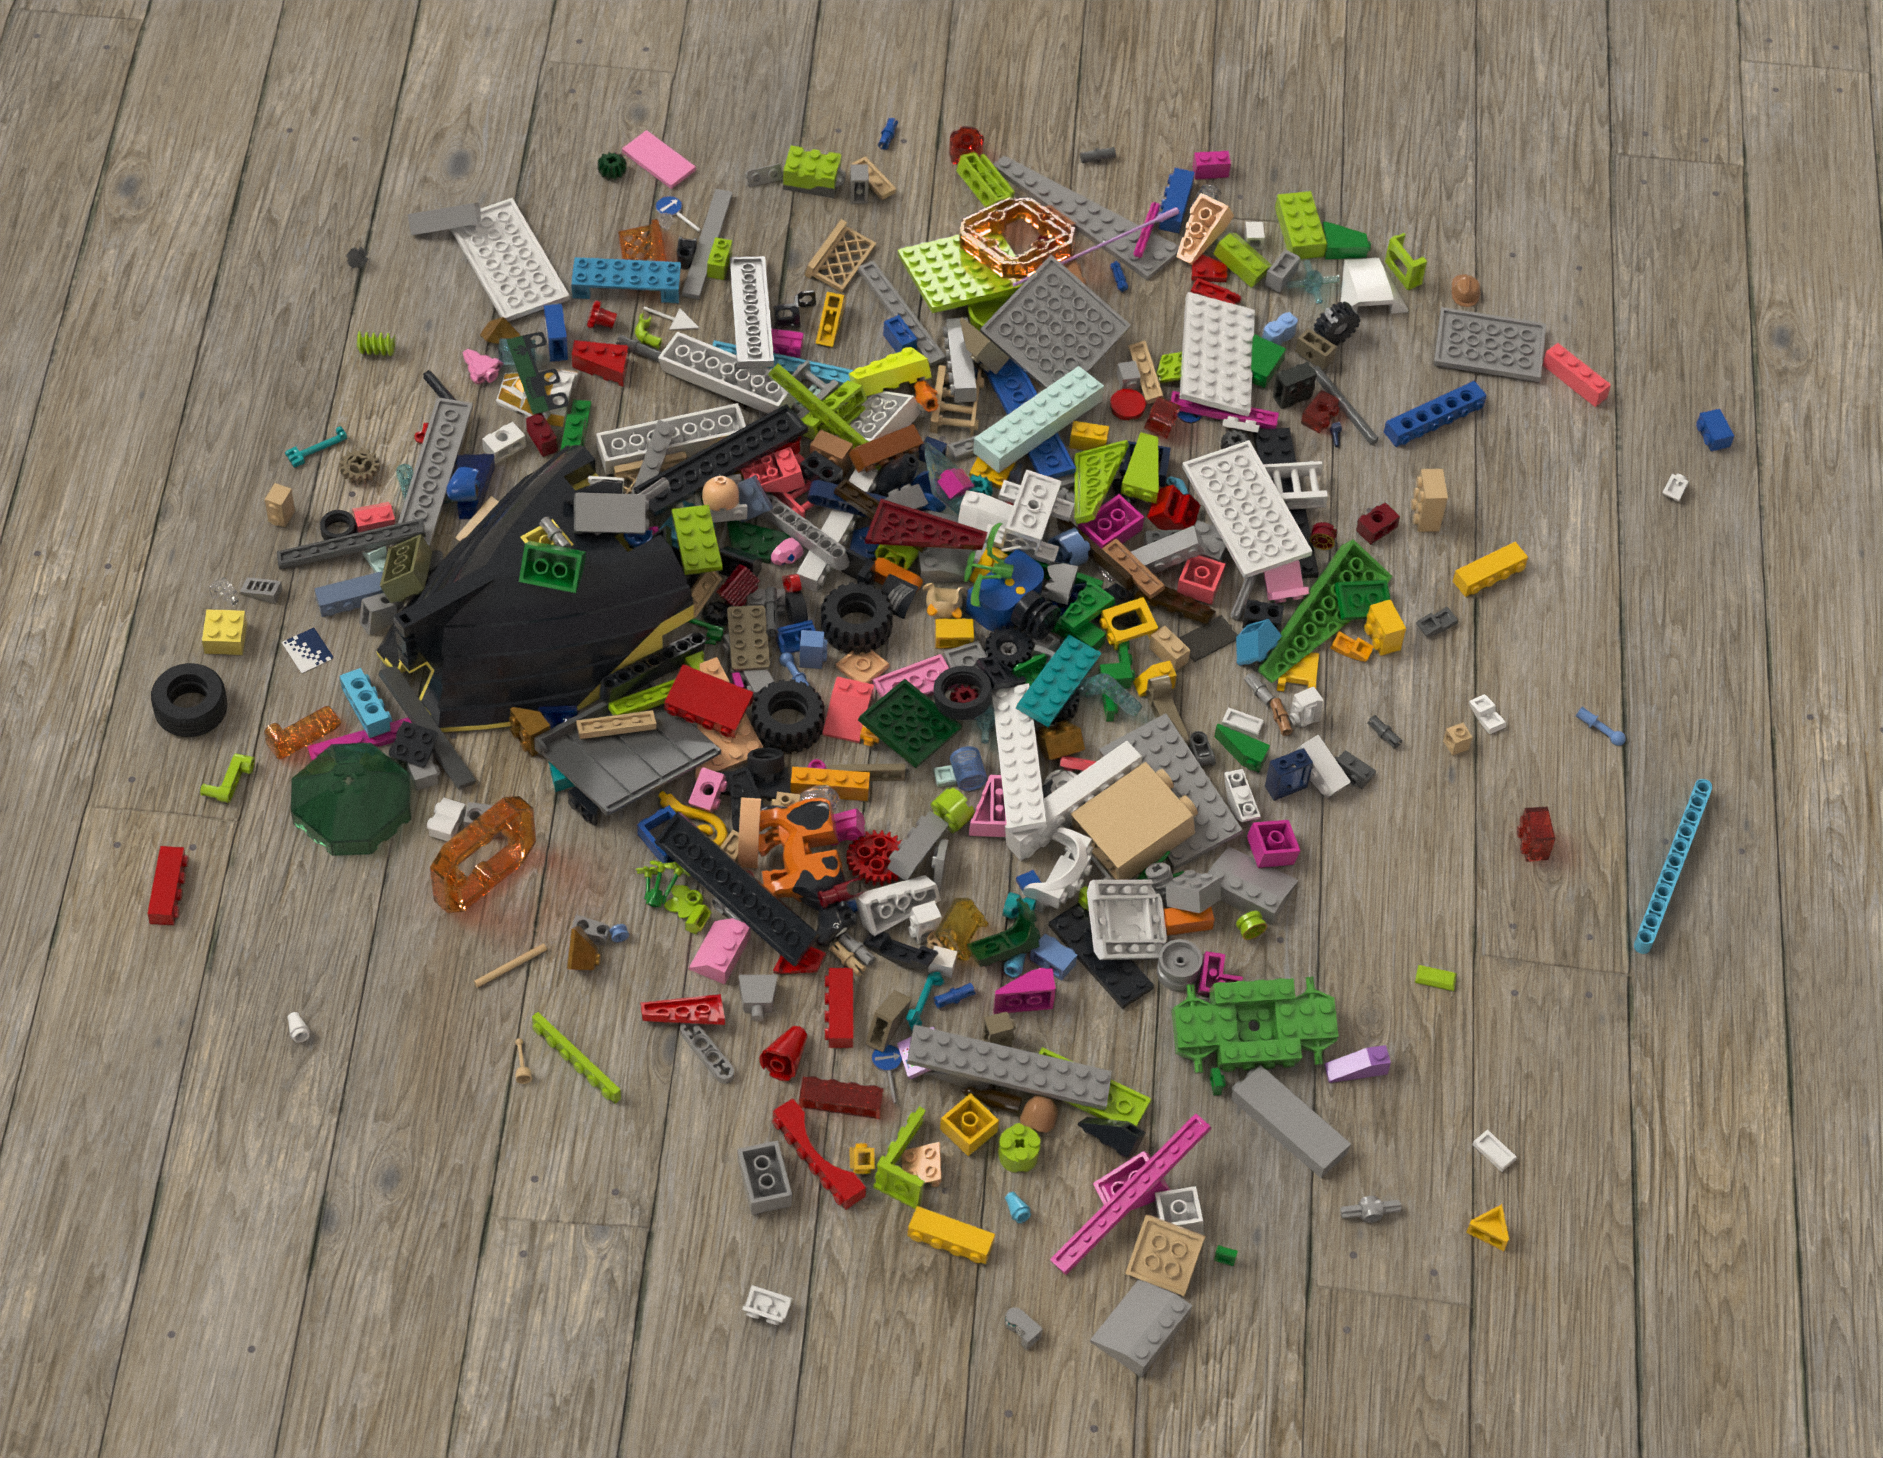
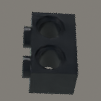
M816 450L800 463V469L805 480L810 482L820 480L837 485L843 481V469Z
M1247 599L1242 628H1245L1248 624L1269 619L1280 632L1284 606Z

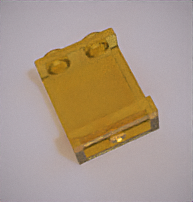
M955 898L934 935L944 948L957 951V960L968 961L972 954L967 949V944L970 943L979 927H987L989 923L976 907L973 900L970 898Z

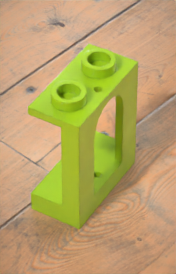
M1402 233L1389 239L1385 263L1408 291L1422 285L1427 260L1424 257L1417 260L1411 258L1403 248L1406 234ZM1400 259L1407 267L1406 277L1395 265L1394 260Z

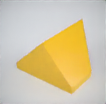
M1501 1204L1471 1220L1466 1233L1504 1251L1509 1236Z

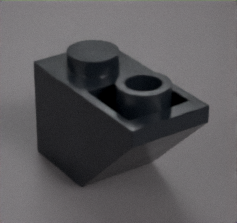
M575 786L569 790V806L573 810L579 811L586 822H591L596 826L598 824L599 807L578 787Z

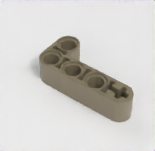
M1166 674L1148 679L1146 695L1155 718L1166 713L1189 747L1188 734L1171 697L1172 684L1170 677Z

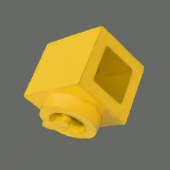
M855 1143V1147H849L850 1168L853 1169V1172L855 1174L871 1173V1169H875L874 1148L868 1147V1143Z

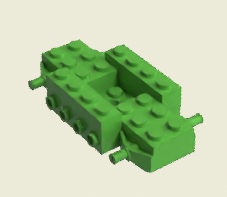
M1313 976L1305 978L1307 989L1297 997L1295 996L1294 978L1215 983L1209 990L1210 1003L1197 998L1194 984L1191 986L1186 985L1188 997L1171 1010L1175 1054L1192 1060L1195 1066V1073H1203V1059L1216 1052L1217 1068L1223 1069V1072L1235 1071V1068H1243L1244 1071H1248L1260 1065L1265 1069H1273L1275 1065H1283V1068L1295 1067V1064L1302 1059L1301 1049L1314 1054L1315 1065H1323V1050L1333 1045L1339 1037L1334 997L1316 990ZM1250 1021L1258 1023L1259 1029L1257 1031L1249 1029L1248 1023Z

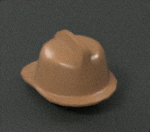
M1461 274L1456 276L1452 281L1453 300L1463 307L1474 306L1480 297L1479 282L1471 275Z

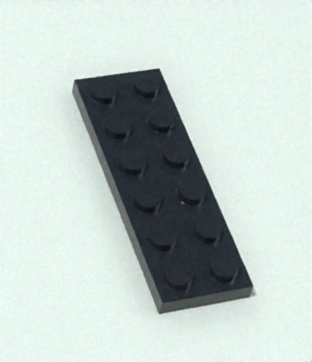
M1079 902L1049 921L1048 926L1067 947L1077 954V959L1122 1009L1154 989V984L1131 959L1099 960L1093 948L1089 912Z

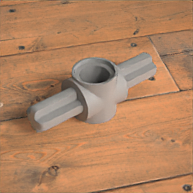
M1366 1196L1359 1201L1358 1205L1341 1207L1340 1214L1343 1219L1360 1217L1366 1223H1373L1379 1221L1383 1214L1400 1212L1401 1203L1399 1200L1381 1202V1199H1378L1376 1196Z

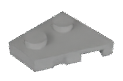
M944 839L940 840L939 846H935L932 860V868H935L933 882L937 884L939 892L941 890L948 840Z

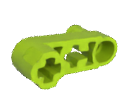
M235 753L222 785L217 787L203 783L200 790L201 796L217 798V801L230 803L242 772L248 774L253 772L255 757Z

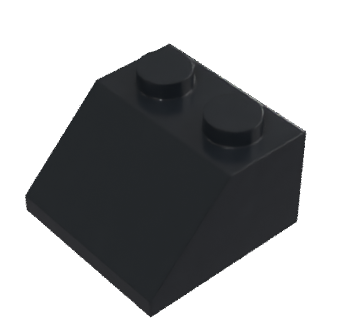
M729 546L719 549L722 562V570L719 571V574L729 577L738 565L741 564L758 577L762 570L761 557Z

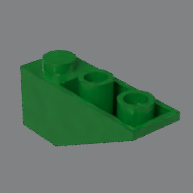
M1060 616L1057 624L1051 631L1061 636L1064 641L1068 635H1071L1097 651L1105 644L1106 633L1089 622L1073 633L1061 624Z

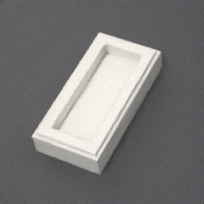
M1228 707L1221 725L1257 738L1264 720Z
M1488 1130L1473 1141L1472 1145L1501 1172L1517 1159Z

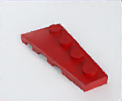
M721 994L640 1002L642 1021L725 1025Z

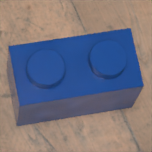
M1716 409L1700 413L1696 426L1710 451L1731 447L1734 434L1722 411Z

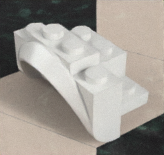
M1067 828L1056 830L1052 839L1066 846L1064 850L1066 851L1065 855L1060 856L1045 883L1029 884L1025 886L1022 894L1036 899V911L1043 913L1045 907L1049 906L1058 909L1061 903L1065 904L1068 898L1074 897L1076 891L1082 889L1084 884L1083 878L1085 875L1088 876L1092 869V865H1090L1093 847H1091L1092 838Z

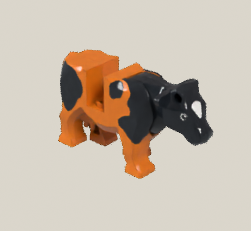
M818 797L805 799L787 807L779 805L762 807L759 832L767 827H773L765 834H759V853L761 857L766 856L772 848L781 844L784 847L783 861L785 866L782 870L762 871L763 885L778 898L792 897L818 910V927L816 932L820 935L815 942L820 947H827L835 938L842 936L857 923V915L850 907L848 900L835 902L827 905V908H823L818 899V891L825 892L833 889L835 885L846 882L842 861L836 849L813 854L811 848L839 843L831 802L826 798Z

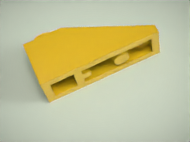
M827 292L815 344L828 347L834 346L846 303L844 295Z

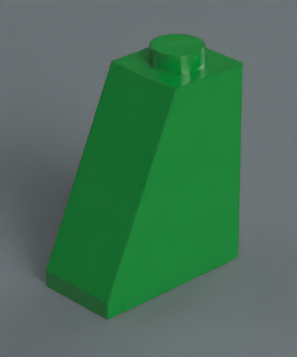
M1323 221L1322 229L1327 242L1324 255L1325 260L1367 258L1368 251H1371V242L1368 241L1366 233Z
M1255 334L1252 339L1251 355L1252 383L1266 388L1284 361L1286 348Z

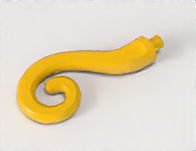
M664 791L658 795L661 799L660 805L663 808L670 805L675 812H681L687 818L702 820L711 824L717 831V837L713 841L721 847L728 833L725 824L718 816L699 808L683 805L672 794L667 795ZM702 824L697 826L707 835L713 834V828L709 825Z

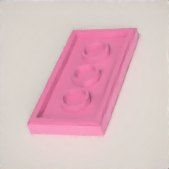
M647 130L622 148L623 154L670 189L696 171V167Z
M939 654L873 679L872 683L881 698L903 679L909 681L924 695L929 697L934 695L935 680L949 667L943 656ZM957 684L950 686L948 689L956 687Z

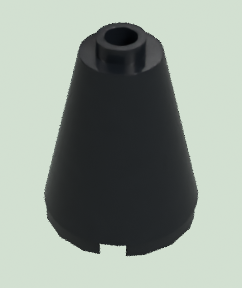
M906 454L882 466L877 471L876 484L879 490L886 495L897 488L901 491L900 488L903 486L911 485L919 467L918 459L912 454Z

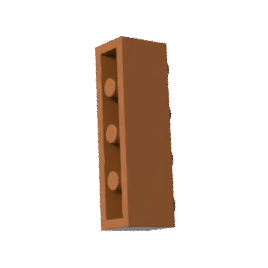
M912 424L857 446L848 455L858 473L863 471L868 473L874 470L875 466L880 465L882 467L892 459L896 460L907 453L915 454L919 451L918 448L923 444V441L916 427Z

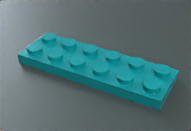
M1068 635L1017 703L1015 709L1049 727L1101 656V652Z

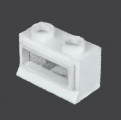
M1314 686L1294 695L1289 717L1292 724L1296 725L1297 728H1303L1314 722H1319L1324 700Z

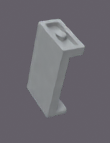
M575 493L574 534L587 532L644 535L645 530L649 529V519H645V511L649 510V500H645V494Z

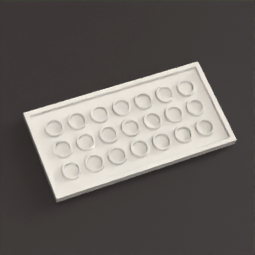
M513 198L481 208L479 224L451 229L500 317H504L508 322L543 310L545 305L560 304L570 300L567 290Z
M1191 292L1187 293L1185 300L1180 399L1249 416L1251 410V355L1255 310Z
M1249 440L1182 463V468L1244 579L1312 555L1309 544Z

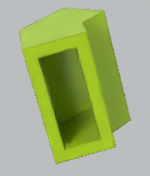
M696 905L685 923V930L693 934L701 932L712 914L710 909L706 905Z

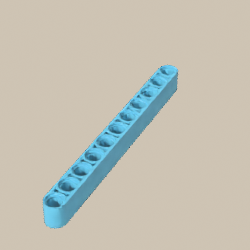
M1707 779L1697 780L1634 942V949L1638 953L1647 954L1654 943L1712 791V784Z

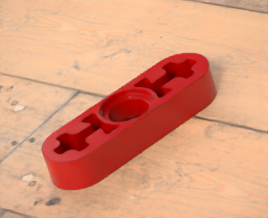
M798 574L782 576L785 592L802 590Z

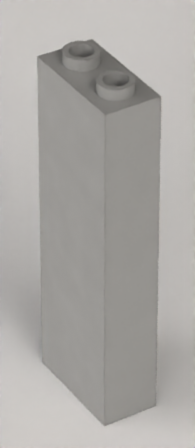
M1261 1065L1256 1070L1251 1069L1242 1082L1238 1081L1233 1086L1231 1100L1320 1178L1326 1175L1349 1153L1351 1143Z

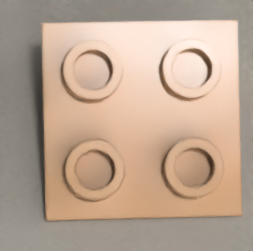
M940 1142L905 1150L902 1154V1169L920 1177L921 1180L925 1181L924 1184L930 1183L932 1187H938L942 1180Z

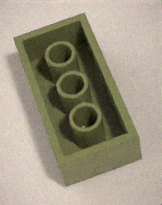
M422 534L388 548L380 587L390 603L403 601L406 597L412 594L417 595L425 589L432 550Z

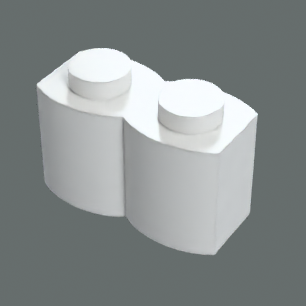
M443 798L440 803L436 804L435 815L433 818H429L427 829H429V836L452 842L465 817L466 804Z

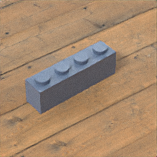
M383 571L314 588L321 616H331L335 613L351 611L361 607L362 599L384 593L380 587Z

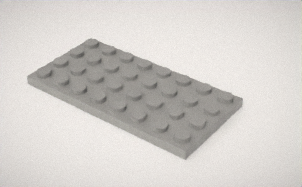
M1166 713L1099 749L1104 757L1125 741H1128L1142 756V764L1146 762L1154 772L1163 769L1169 775L1174 784V788L1171 791L1178 799L1186 795L1195 805L1198 811V815L1194 817L1195 834L1172 849L1167 857L1175 870L1243 833L1242 828Z

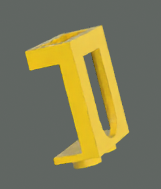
M1144 597L1102 610L1101 618L1099 619L1101 628L1105 629L1107 633L1108 643L1113 645L1115 651L1118 650L1120 643L1144 635H1148L1150 639L1151 635L1158 630V626ZM1136 610L1142 623L1126 630H1117L1112 626L1111 621L1118 615Z

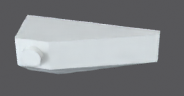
M966 490L960 506L958 523L986 531L988 524L996 525L1003 523L1000 527L1005 529L1013 506L986 494Z

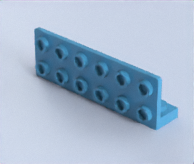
M575 257L571 283L572 298L590 299V288L661 291L662 303H679L681 263Z

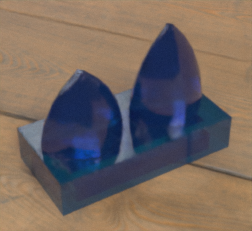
M577 706L538 707V711L541 712L550 724V729L573 718L578 713Z

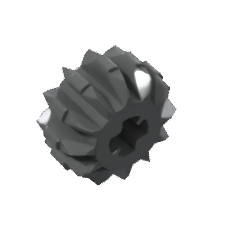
M1235 429L1232 432L1227 430V433L1221 438L1220 448L1222 450L1248 440L1251 442V439H1249L1248 434H1243L1242 430L1240 432H1236Z

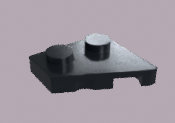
M994 656L978 658L976 662L978 668L990 679L993 690L1016 687L1026 682L1023 676L1018 678L1012 674L1013 669L1004 665Z

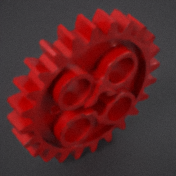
M873 830L871 835L865 831V837H858V840H853L852 844H849L846 855V864H849L848 869L853 870V876L858 875L859 881L864 878L865 884L872 881L873 886L877 882H880V885L883 886L884 881H887L890 885L891 879L898 881L899 876L887 869L891 862L889 860L890 855L894 850L899 851L897 847L902 840L898 841V835L892 838L891 832L884 835L883 830L880 831V834Z

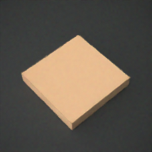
M853 650L836 663V668L851 680L870 684L873 679L889 668V663L873 650L866 654L864 652L854 654Z

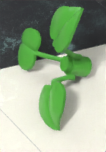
M998 523L992 527L987 542V555L998 563H994L993 567L974 564L975 552L971 551L969 553L964 574L965 582H968L970 579L972 567L991 570L992 574H995L988 576L978 575L971 593V604L973 606L981 607L979 593L983 579L1004 578L1010 580L1012 577L1014 565L1004 563L1005 560L999 559L992 554L995 536L1003 523Z

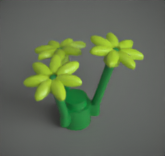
M653 860L649 863L658 866L657 869L655 866L650 868L643 866V868H636L637 874H644V878H646L645 904L661 908V905L666 903V899L677 878L683 874L690 877V874L676 862L662 863ZM665 868L675 870L674 876L664 895H662L663 891L659 890L662 873L665 872ZM652 874L657 875L655 887L650 892Z

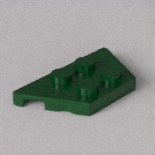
M737 520L727 521L731 547L761 557L762 563L769 564L772 562L771 554L775 548L785 539L791 538L785 532L745 522L742 523Z

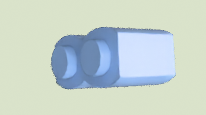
M1290 312L1280 315L1277 321H1272L1265 326L1262 338L1281 346L1283 342L1294 337L1298 319Z

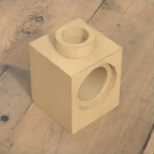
M1460 723L1446 729L1443 742L1453 756L1469 750L1472 735L1465 724Z

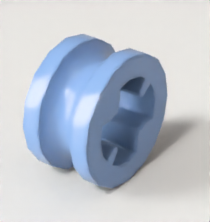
M625 924L615 925L609 931L614 942H622L629 937Z

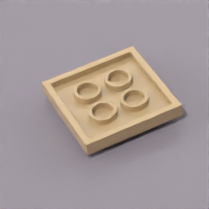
M1146 1214L1125 1274L1185 1296L1206 1236Z

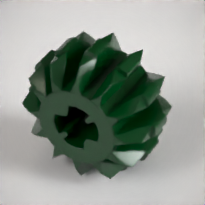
M608 151L607 154H602L601 158H598L597 168L602 178L607 177L608 180L610 178L616 180L617 177L622 178V175L626 173L627 162L622 154L617 155L616 151L614 153Z

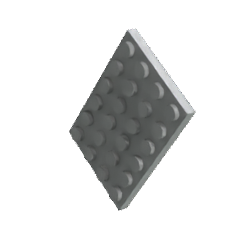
M1441 307L1434 365L1540 382L1546 323Z

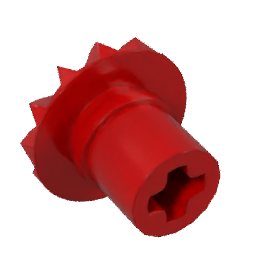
M596 300L591 307L587 327L592 329L596 323V325L612 329L617 313L600 308L601 301Z

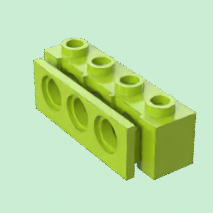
M975 152L961 155L956 171L992 216L1007 213L1015 191L985 154H981L980 158Z
M847 380L822 402L849 424L866 410V407L862 404L867 401V397L862 385ZM811 412L801 419L808 427V432L803 434V436L808 437L810 440H814L820 430L834 436L836 435L825 424L820 426L823 422Z

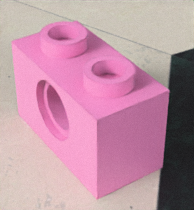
M702 767L688 802L689 805L710 813L718 810L721 802L719 797L721 792H725L728 784L724 774ZM713 788L714 792L711 795H705V790Z

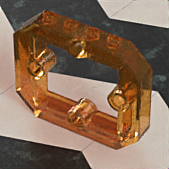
M1006 198L963 218L959 231V241L962 250L1000 277L1024 279L1032 275L1050 255L1059 262L1072 257L1076 231L1072 225L1032 198ZM1022 218L1035 227L1040 235L1048 236L1051 240H1036L1032 242L1030 250L1013 258L999 248L998 240L993 238L986 239L984 236L990 233L996 235L1006 232L1007 225Z
M520 796L503 797L446 842L430 866L434 902L446 913L464 912L519 868L536 843L533 807ZM500 832L508 838L507 846L487 862L481 861L478 863L468 877L458 868V865L482 846L489 844Z

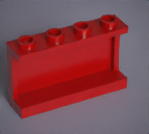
M683 664L664 702V710L672 716L684 718L689 723H697L707 730L717 731L724 737L735 738L737 729L748 706L751 707L754 701V692Z

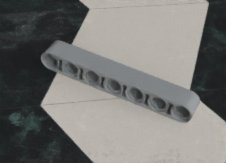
M767 495L773 506L771 510L763 513L767 520L834 569L844 570L849 566L846 550L841 544L773 495Z

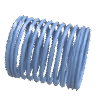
M967 746L959 748L952 753L950 762L959 789L972 791L982 787L987 782V775L978 748Z

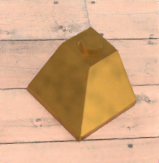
M581 926L572 928L567 969H596V966L600 965L601 954H598V948Z

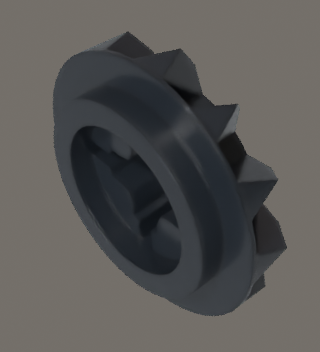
M719 600L717 602L710 601L702 611L704 621L716 626L728 624L727 609L731 606ZM715 609L721 612V617L717 613L714 614Z

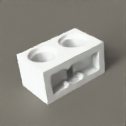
M935 901L912 908V913L909 917L911 923L909 933L912 938L915 937L917 944L926 942L931 932L941 930L942 916Z

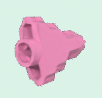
M466 349L463 351L464 360L469 365L470 378L475 384H481L485 381L491 383L496 380L503 362L497 358L492 359L488 355H480L474 350Z

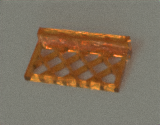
M658 219L651 220V225L618 231L622 258L624 260H640L636 256L641 252L645 254L641 260L646 261L651 257L655 259L654 261L667 262L662 230ZM650 231L647 238L641 236L643 232ZM624 236H633L629 242L623 239ZM637 239L643 241L639 247L633 244ZM646 244L653 246L649 251L643 249ZM630 247L635 249L632 255L626 253Z

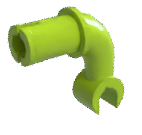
M644 313L640 314L639 322L635 328L637 339L642 344L659 349L662 344V338L645 331L646 328L650 327L651 316L644 320Z

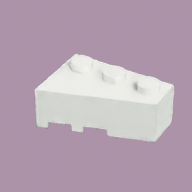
M1319 735L1295 750L1304 748L1313 761L1309 780L1327 799L1351 783Z

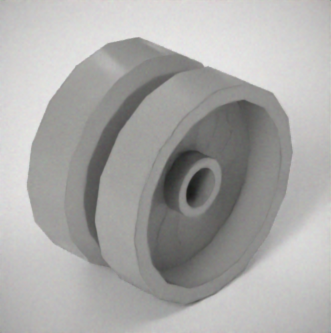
M1177 939L1166 943L1159 953L1157 964L1159 981L1165 987L1175 991L1187 990L1186 985H1196L1202 967L1203 957L1200 949L1194 943L1187 940Z

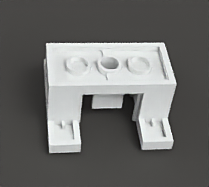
M1027 469L1021 485L1004 480L998 499L1013 503L1014 505L1006 528L1000 527L998 529L993 546L1003 549L1021 545V550L1032 559L1047 564L1055 562L1059 547L1043 542L1042 538L1050 516L1069 521L1074 503L1057 498L1062 481ZM988 524V527L986 529V532H988L985 540L986 544L988 542L989 533L992 527L994 526L992 524Z

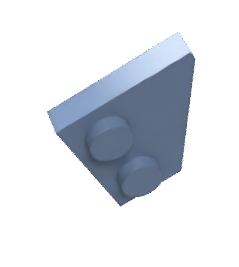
M756 475L738 484L740 505L747 504V519L741 520L742 523L773 508Z

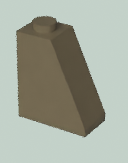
M894 990L875 1011L865 1044L884 1052L905 1019L912 998Z

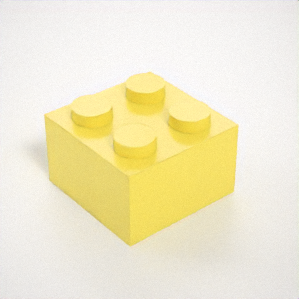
M206 609L202 636L205 654L243 655L247 629L245 611Z

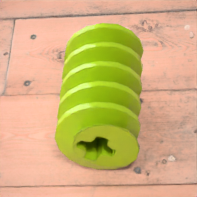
M358 331L357 350H359L360 354H364L366 351L368 355H371L372 352L378 355L381 352V355L385 356L388 352L389 356H393L396 347L395 334L391 338L390 334L387 333L386 338H383V334L380 333L377 338L375 332L372 333L371 337H369L368 332H365L364 337H362L361 331Z

